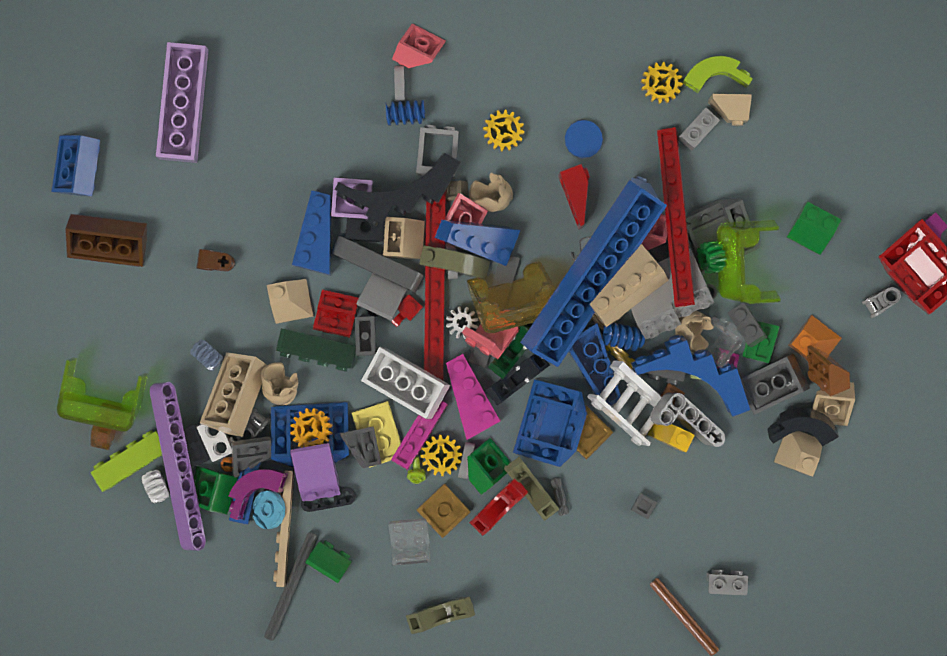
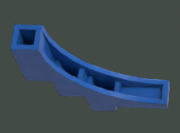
M683 335L672 336L669 338V341L664 342L666 350H656L650 356H640L634 362H631L632 368L637 375L657 370L682 371L702 379L718 392L732 417L750 410L737 368L732 363L720 365L717 369L712 354L705 349L698 350L692 355L688 342Z

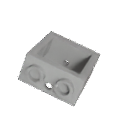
M425 125V128L420 127L417 175L424 176L432 168L422 166L425 134L453 137L452 157L457 159L459 131H455L454 127H444V129H436L434 125Z

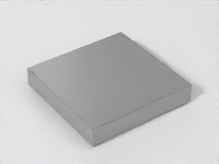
M372 273L356 305L392 320L407 289Z

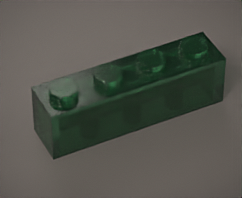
M281 328L276 351L280 352L279 356L291 358V355L299 356L298 360L309 363L310 359L317 361V365L328 367L329 364L336 365L335 369L347 372V368L352 369L356 346Z

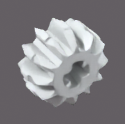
M461 307L457 308L458 314L451 310V314L455 316L454 318L447 316V320L453 321V323L446 324V327H454L449 333L452 335L455 331H458L456 334L458 339L465 327L478 328L477 325L472 324V322H477L478 318L471 319L475 312L472 311L468 315V307H465L464 313L461 312ZM466 318L465 322L468 321L467 326L464 325L463 328L458 327L457 320Z
M151 470L142 476V483L151 502H162L169 497V490L160 471Z

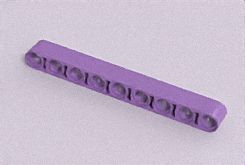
M170 382L154 383L150 387V397L180 545L184 550H202L205 547L206 539L176 390Z

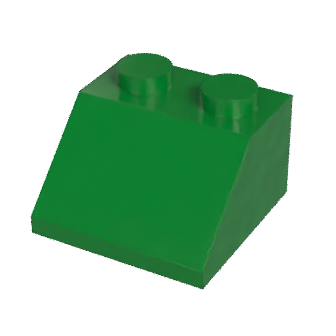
M806 202L793 223L787 238L821 255L837 230L841 219L810 202Z
M197 466L194 484L199 507L211 512L227 515L232 500L229 494L238 477Z
M320 540L305 563L336 583H339L352 563V560L349 559L351 555L343 550L338 552L333 549L334 545L327 540H324V542Z

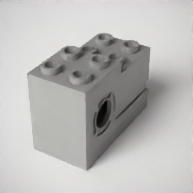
M691 248L689 250L695 305L675 307L670 257L658 262L669 281L631 308L635 321L645 340L655 338L662 332L674 330L677 326L681 325L680 317L689 316L692 312L705 309L714 303Z

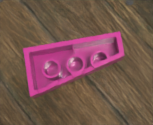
M462 354L447 362L448 373L465 436L468 440L497 424L500 420L464 355Z

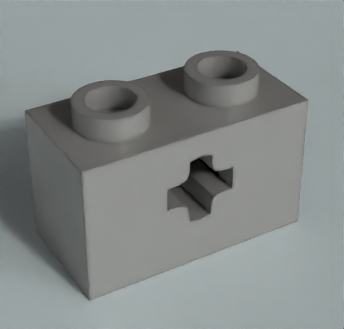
M705 108L678 139L693 151L720 120L710 110Z

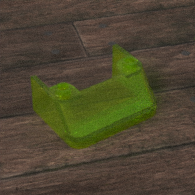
M774 220L723 223L717 228V241L723 245V250L726 251L725 256L727 257L725 260L726 266L723 267L722 271L718 272V291L723 298L749 304L781 302L776 291L761 292L758 286L745 284L744 247H753L759 242V231L779 230V226Z
M73 357L66 360L57 404L58 415L63 419L121 432L131 429L143 401L148 374L143 373L138 376L136 390L126 392L122 403L85 395L86 383L80 378L73 377L77 358Z

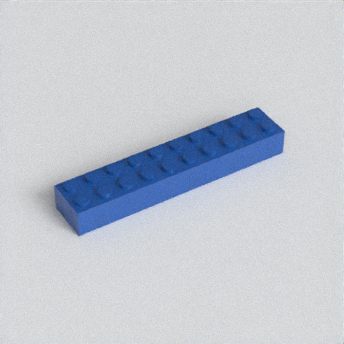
M629 180L520 343L534 354L559 367L595 313L590 303L638 249L667 205Z

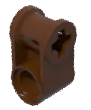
M199 249L197 269L226 272L234 268L235 260L231 255ZM226 258V260L229 261V264H225L224 267V265L221 264V261H224Z

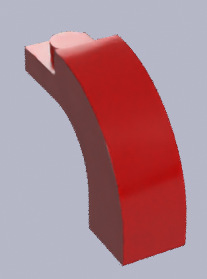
M514 478L469 523L484 536L528 491L524 488L523 484Z

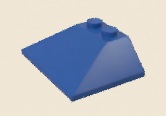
M534 379L513 453L561 467L576 452L587 416L582 392Z
M348 402L271 407L272 460L294 467L291 450L301 447L298 446L299 442L293 441L296 436L290 434V432L294 431V428L290 425L296 423L293 418H299L300 411L305 414L306 408L310 409L311 412L313 408L318 409V412L323 411L325 413L324 416L330 418L327 423L332 424V427L328 428L332 434L327 435L329 442L323 441V443H329L334 463L349 455V448L340 433L349 432Z

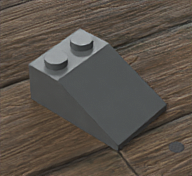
M794 354L741 378L748 404L754 415L810 389Z

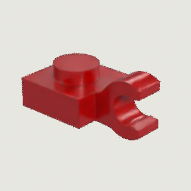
M408 295L400 303L397 309L400 313L391 323L398 327L405 318L411 321L423 306L412 296Z

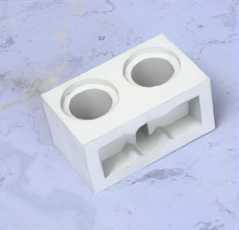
M205 425L197 426L212 462L232 454L231 442L234 441L232 437L229 438L228 434L221 431L213 436L209 432L210 427ZM220 442L226 444L227 449L224 453H220L217 450V445Z

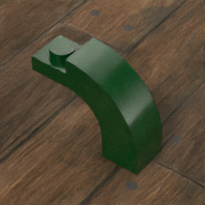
M528 316L519 327L518 333L499 359L495 358L488 366L490 370L502 379L527 349L520 342L535 321L531 316Z

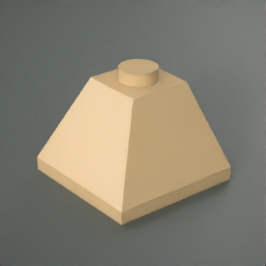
M712 94L708 99V104L727 123H732V126H743V123L748 122L751 105L750 94Z
M306 279L267 285L270 305L276 324L314 317Z
M850 382V389L831 397L820 389L816 392L812 409L825 414L834 425L848 426L855 402L854 383Z
M801 431L793 432L782 438L774 463L813 477L820 460L822 445L814 436Z

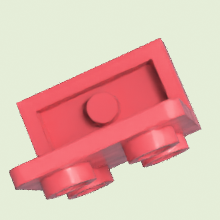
M490 312L476 331L465 327L462 334L465 336L467 344L472 347H478L487 356L491 355L499 359L518 333L519 328L496 313Z

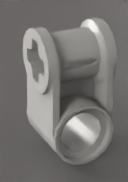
M889 287L862 301V304L866 305L872 319L896 304L900 300L901 294L897 288ZM888 291H892L895 294L893 301L887 300L886 294Z

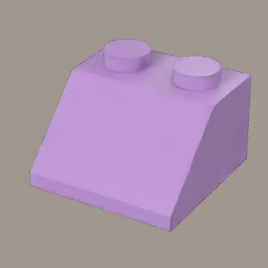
M334 178L331 216L367 219L368 217L364 215L368 208L364 207L362 210L353 205L354 201L350 198L344 200L336 195L337 191L334 189L337 183H341L352 189L372 192L373 181Z

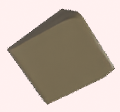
M450 181L446 188V201H454L458 193L468 198V182Z

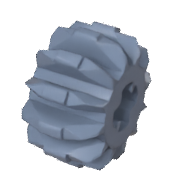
M200 339L190 350L191 355L209 371H214L223 361L222 355L205 340Z

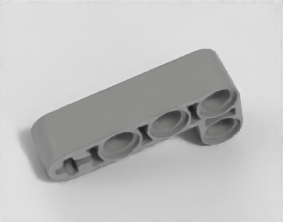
M665 393L651 412L650 418L654 424L669 426L677 419L705 445L719 447L725 442L723 431L681 393ZM673 398H675V404H674V405L672 404ZM662 413H664V419H663V420H661V415H662Z

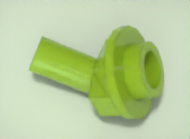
M417 455L412 463L413 470H408L407 479L414 484H419L426 479L425 470L421 469L420 458Z

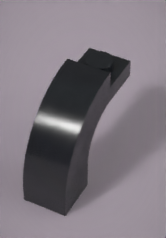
M533 354L510 371L503 379L501 378L489 387L486 392L498 406L549 367L550 364L540 356Z
M810 408L786 410L779 414L781 421L773 423L767 429L769 439L773 444L797 431H804L814 435L822 447L839 437L837 427L830 418Z

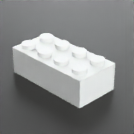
M383 347L378 348L361 380L425 419L433 418L450 387L448 383Z

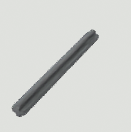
M309 532L305 538L264 637L268 640L273 641L305 568V562L314 547L317 535Z

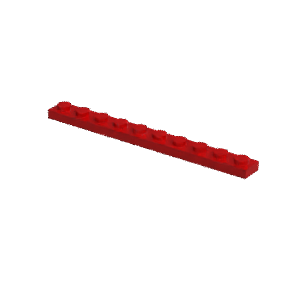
M676 127L657 130L664 203L667 205L665 216L675 307L695 305L678 135Z
M446 190L439 203L434 202L430 204L426 201V246L445 249V242L435 238L441 220L445 219ZM425 266L424 370L443 381L445 270Z

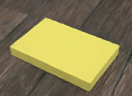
M389 402L352 412L357 430L374 426L381 464L391 461L401 444V440Z

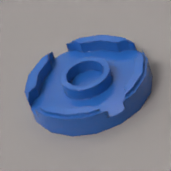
M587 120L571 124L564 138L569 153L581 159L595 155L600 150L603 141L602 132L599 127Z

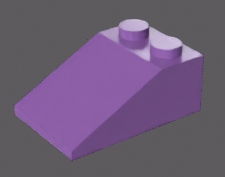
M329 443L291 450L302 501H313L319 498H330L340 495L338 473Z

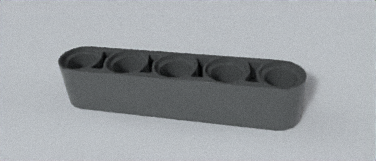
M338 236L331 251V254L415 293L424 276L341 236Z

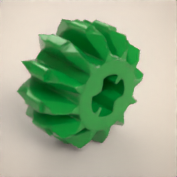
M718 241L704 242L700 244V248H697L698 255L696 257L699 260L698 264L701 265L700 269L704 270L705 273H718L726 266V251L723 250V245L719 244Z

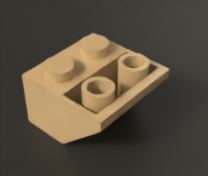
M386 217L383 256L420 259L423 249L425 221Z

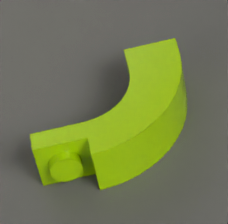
M715 56L704 59L696 64L682 83L696 93H699L704 83L716 75L727 76L745 88L748 87L753 78L749 77L750 73L744 69H737L740 61L730 57Z

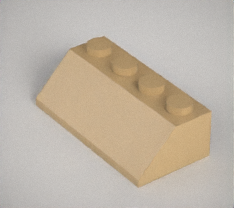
M226 352L200 423L223 433L242 437L262 385L261 371L267 365L254 356Z

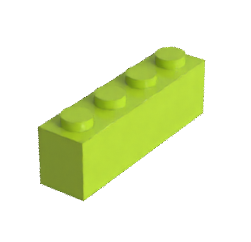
M148 431L142 435L144 439L138 443L134 440L126 445L127 449L122 453L117 451L110 455L111 460L106 463L101 461L93 466L95 470L90 473L102 492L109 490L162 456L158 431Z

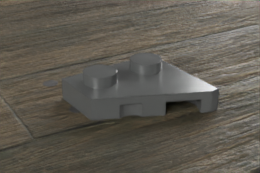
M374 426L340 433L362 468L381 464Z
M270 437L231 442L234 477L240 476V472L246 468L252 469L259 462L271 457Z

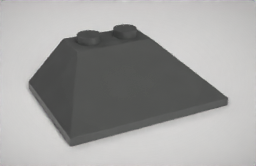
M742 199L716 200L686 214L689 249L691 248L697 263L699 261L696 257L698 255L697 248H700V244L708 241H718L719 244L723 245V250L726 251L725 256L727 257L725 260L726 264L760 248Z

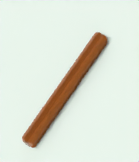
M655 578L650 583L652 589L710 656L715 655L719 651L717 645L660 579Z

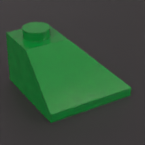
M491 438L486 440L467 457L469 481L482 495L507 474L504 468L510 464V461Z

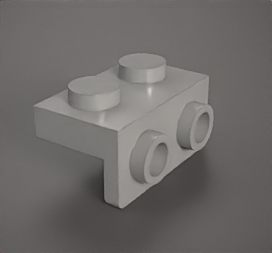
M712 569V573L707 572L706 580L709 582L708 593L747 595L748 576L743 574V571L731 570V573H723V570Z

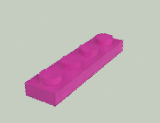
M441 401L432 419H425L420 415L417 416L393 455L392 462L409 470L447 408V403Z

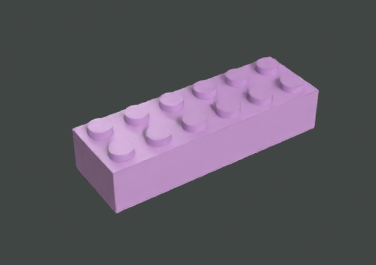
M167 42L156 157L159 160L197 163L208 49L206 46Z

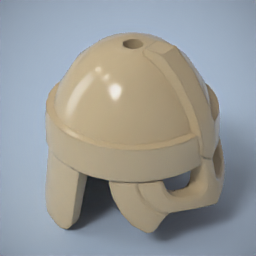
M490 173L491 182L488 185L477 180L472 183L469 191L470 200L489 212L504 210L513 200L512 188L501 175Z
M694 311L689 316L679 318L681 325L675 328L676 335L684 336L693 353L706 349L709 343L703 338L701 333L703 329L712 330L714 328L711 324V317L699 311Z
M281 362L265 366L261 371L263 395L273 404H290L297 394V373L292 374L291 377L285 376L284 365Z

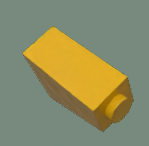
M654 424L647 434L681 452H687L695 436L672 424L669 426Z

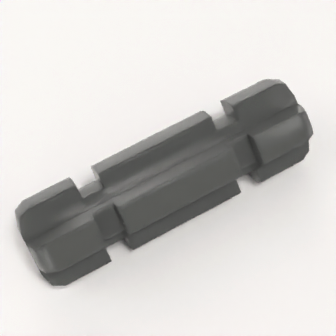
M552 479L551 485L554 488L553 493L556 505L560 509L558 514L560 516L567 515L569 511L565 504L567 502L564 490L561 488V479Z

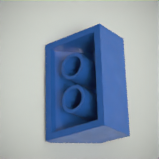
M81 135L59 136L52 192L92 196L95 188L94 180L97 171V159L100 152L99 139Z

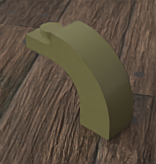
M423 246L419 264L486 280L490 261L461 252Z
M520 457L510 462L504 468L512 480L515 478L523 484L524 488L528 491L525 497L544 521L560 510Z
M460 597L406 615L411 634H415L448 622L475 616L470 597Z

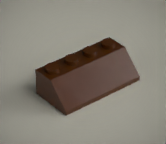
M76 214L70 215L65 228L67 258L143 267L147 243V223Z

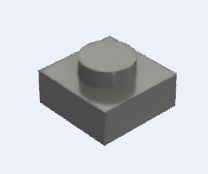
M640 493L631 510L649 519L657 502Z

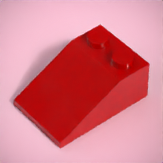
M582 164L561 171L558 175L578 230L584 226L588 180L590 178L587 168H583Z

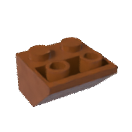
M811 345L808 346L809 379L816 383L830 397L850 389V373L828 354Z

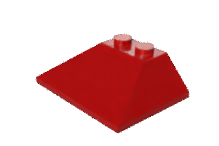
M921 219L879 255L878 258L887 274L908 298L930 315L947 300V246Z

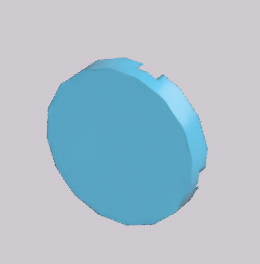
M263 491L255 497L252 505L254 514L252 515L256 524L263 529L278 527L285 516V503L281 495L275 491Z

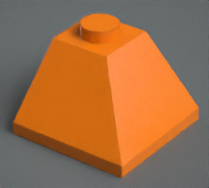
M810 315L788 346L807 360L808 346L811 345L829 355L842 338L813 315Z

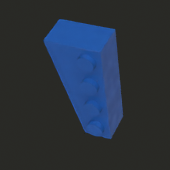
M311 190L292 265L331 276L332 197L330 195Z
M441 220L435 238L507 266L520 230L509 226Z
M595 324L579 335L569 350V354L594 394L600 395L614 374L612 368H610L611 364L598 324ZM617 385L605 400L610 406L615 404L621 397Z

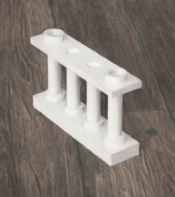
M613 361L610 365V368L615 371L613 378L600 395L589 394L587 397L592 401L591 404L596 409L602 410L632 437L631 441L638 446H650L651 443L645 436L654 425L651 418H648L639 432L632 424L646 404L650 403L655 407L662 397L623 361ZM624 379L628 383L627 389L612 408L605 400L619 381ZM637 391L641 395V399L625 420L619 414V411L633 392Z

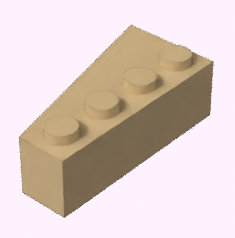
M641 244L590 303V306L601 322L607 327L669 280L664 270Z

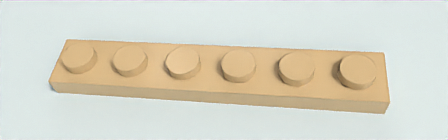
M285 470L288 476L284 485V491L280 493L285 503V516L281 523V530L277 532L276 543H280L279 551L275 553V562L278 563V570H274L273 581L277 582L276 587L286 586L294 470Z

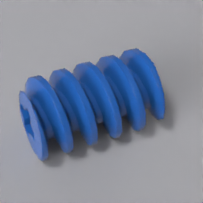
M409 100L406 101L405 106H403L401 101H399L397 107L394 101H391L390 107L386 103V120L389 126H391L393 120L396 125H399L400 120L406 125L409 119L411 124L414 125L416 119L419 124H422L423 119H425L424 100L421 101L420 105H418L417 100H414L413 106L410 105Z
M613 322L607 327L604 326L603 342L605 346L610 343L611 347H615L617 344L619 349L624 346L625 350H629L631 347V350L635 352L638 347L642 348L645 338L640 329L636 327L624 326L623 324Z

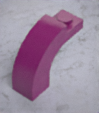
M264 469L250 472L240 478L229 494V497L235 498L229 509V512H231L230 518L236 520L243 518L248 499L257 489L265 488L277 493L282 492L288 473Z

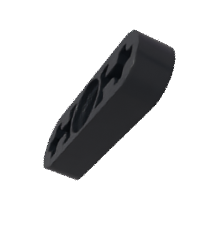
M341 488L339 496L344 495L345 491L353 495L349 502L346 499H340L341 504H337V496H333V504L326 505L323 502V498H320L322 507H318V504H313L312 508L309 509L304 504L306 501L301 499V507L306 512H313L350 505L356 500V492L352 488Z

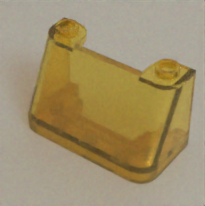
M540 261L528 264L523 270V279L513 281V283H504L488 288L483 278L478 277L467 280L468 290L478 318L486 333H496L533 323L555 292L554 284Z

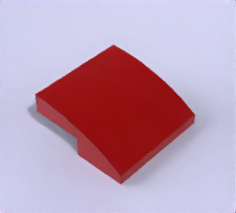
M322 290L313 330L350 338L358 307L356 304L359 298Z

